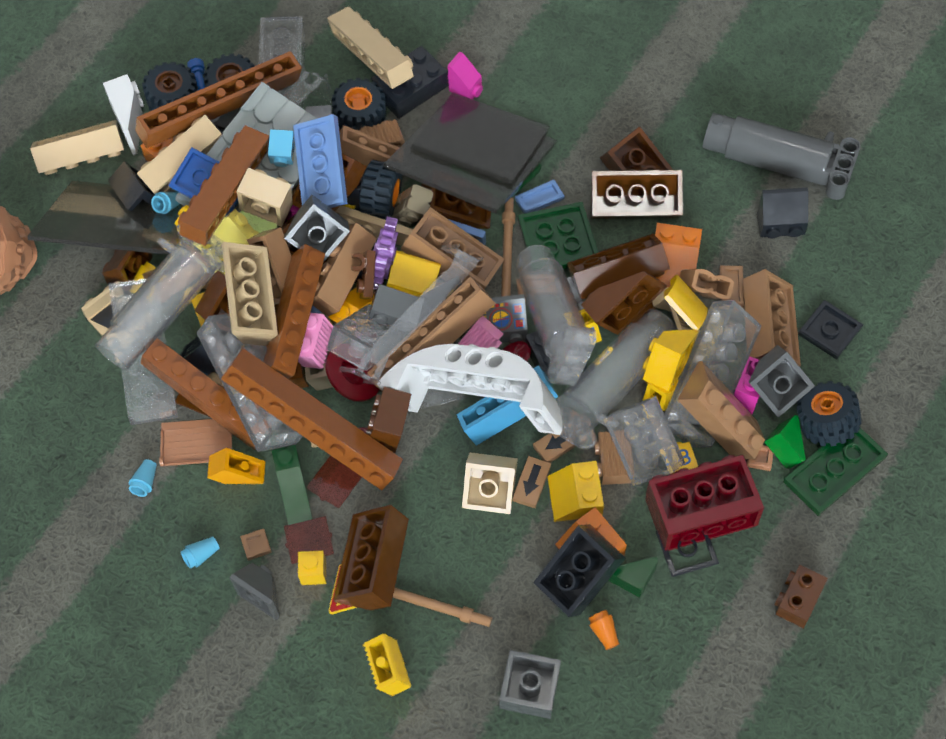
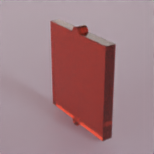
M330 455L306 489L319 496L321 501L325 500L339 509L362 477Z
M326 516L284 526L287 539L285 546L289 549L292 564L298 563V552L324 551L325 556L334 554L331 542L332 533L329 532Z

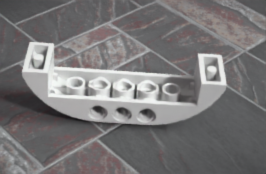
M444 344L428 347L399 361L383 375L377 384L382 391L384 387L412 394L408 411L411 412L419 411L428 389L521 402L519 407L539 432L561 435L562 432L560 408L555 397L535 370L520 356L495 347L483 348L474 344H469L468 346Z

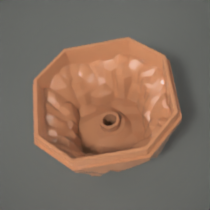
M0 206L1 295L15 287L20 279H24L37 260V248L29 227L24 225L18 217L10 215L2 206Z

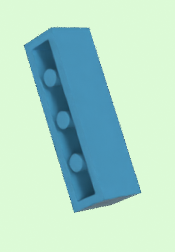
M538 365L533 368L552 395L557 398L558 395L540 366ZM485 397L456 414L464 432L476 446L526 416L519 407L521 402Z

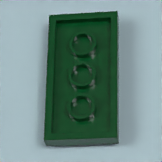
M860 428L858 433H854L852 439H846V443L841 444L839 442L836 443V446L826 443V446H822L785 477L783 482L819 516L886 459L888 453Z

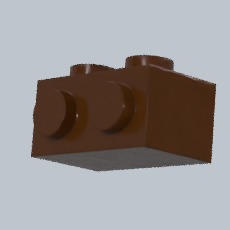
M799 565L796 572L791 570L785 582L789 586L786 594L780 592L775 602V606L779 607L776 615L804 629L828 578L802 565Z

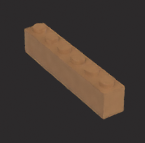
M470 276L370 369L367 374L376 387L379 388L377 386L379 380L399 361L428 347L454 343L496 303Z

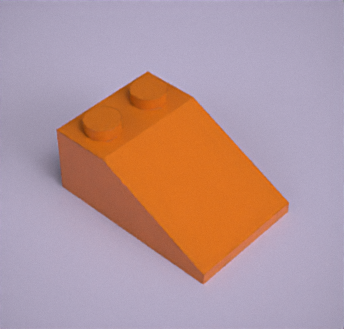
M657 223L655 236L663 244L670 269L664 271L663 275L655 278L665 283L667 287H670V280L675 275L680 277L681 270L696 269L702 229Z

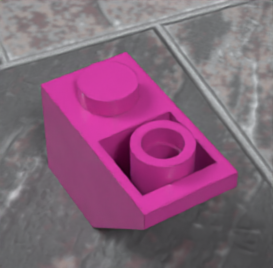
M749 356L735 389L734 396L753 414L760 396L749 384V380L759 359Z

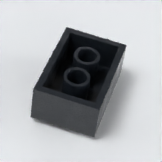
M422 45L406 55L413 63L411 69L414 77L392 89L378 75L371 78L372 82L377 83V87L380 86L383 89L386 107L398 119L449 86L448 71Z
M590 524L578 525L533 583L568 617L581 615L626 557Z

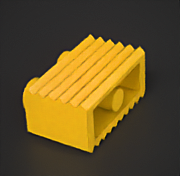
M381 634L364 643L363 646L366 647L365 651L367 652L366 656H368L367 660L370 661V670L373 671V679L376 680L374 683L377 685L376 689L394 696L411 687L397 640L386 634Z

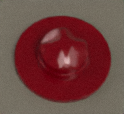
M352 343L338 344L329 351L325 361L326 374L331 385L338 393L349 400L363 402L374 397L379 391V388L376 387L367 374L377 364L368 351Z

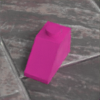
M459 51L448 65L449 92L471 102L474 97H479L483 90L482 76L464 53Z

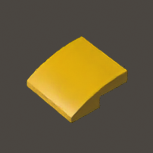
M675 275L670 280L671 286L663 292L664 298L693 330L698 331L707 316L708 308L678 275Z

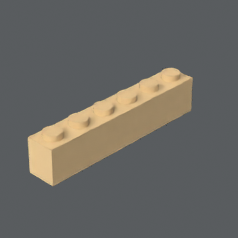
M348 6L327 18L333 35L389 87L393 89L414 77L411 69L413 67L411 59L408 56H404L397 46L394 47L387 37L384 38L378 29L372 28L368 20H363L357 11L354 12Z

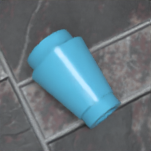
M179 192L156 193L151 200L154 211L167 214L177 207L180 203L175 200Z
M148 459L143 461L129 480V491L131 493L145 497L152 491L157 467L155 462Z
M212 536L185 546V549L181 551V556L190 569L194 566L197 568L220 548Z

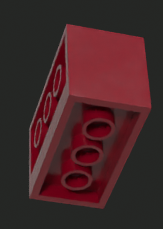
M729 455L721 461L715 463L710 461L704 462L693 469L682 468L674 474L667 476L664 474L657 475L649 480L645 497L664 550L668 551L677 549L680 540L683 541L680 547L693 544L690 541L692 539L696 543L705 541L703 532L712 539L758 526L764 510L763 503L743 455L736 457L735 455Z

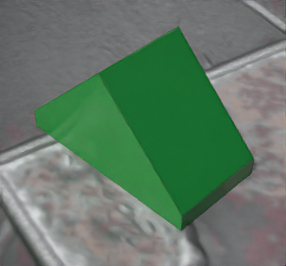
M794 415L779 424L764 441L785 468H792L806 460L799 417Z

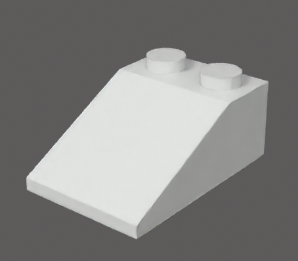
M126 74L104 82L103 85L130 150L135 155L138 151L140 139L135 131L136 119L138 116L143 115L141 107L144 104L136 82H131Z

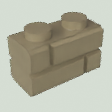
M416 184L398 195L397 206L392 217L398 219V223L403 226H411V224L419 221L430 208L429 203L433 197L432 190Z

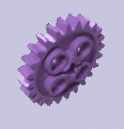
M388 216L384 229L381 228L373 250L376 251L374 290L378 289L379 284L383 285L384 279L388 278L397 249L395 246L398 232L395 231L398 219Z

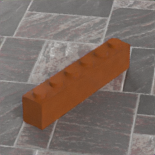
M246 125L240 133L237 132L234 135L232 145L224 150L220 163H215L211 176L202 182L200 192L192 197L188 210L181 213L178 219L181 236L203 246L207 245L237 199V189L247 169H257L268 152L269 135Z
M304 244L292 254L276 313L278 335L268 343L264 363L287 379L295 375L325 253L307 244Z
M158 338L142 355L141 365L253 450L258 447L271 430V424Z

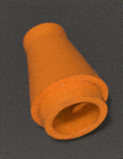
M607 610L589 618L590 628L606 650L620 644L613 617L609 615Z

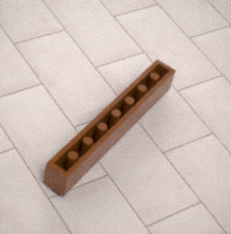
M289 51L138 116L135 131L145 147L149 148L187 131L197 118H202L206 115L209 120H213L242 107L261 82L275 91L297 83L302 67L292 52Z
M241 349L222 376V381L380 490H383L394 479L403 460L246 349Z

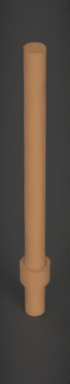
M512 197L505 203V212L502 213V223L504 224L503 258L505 260L502 266L501 297L511 295L513 225L515 224V213L513 212L514 199Z
M398 588L394 589L393 598L458 617L460 621L468 624L474 622L487 627L491 626L492 617L476 613L472 608L465 606L460 608Z

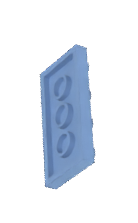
M332 114L293 125L302 205L311 195L315 196L329 208L348 204L338 117Z

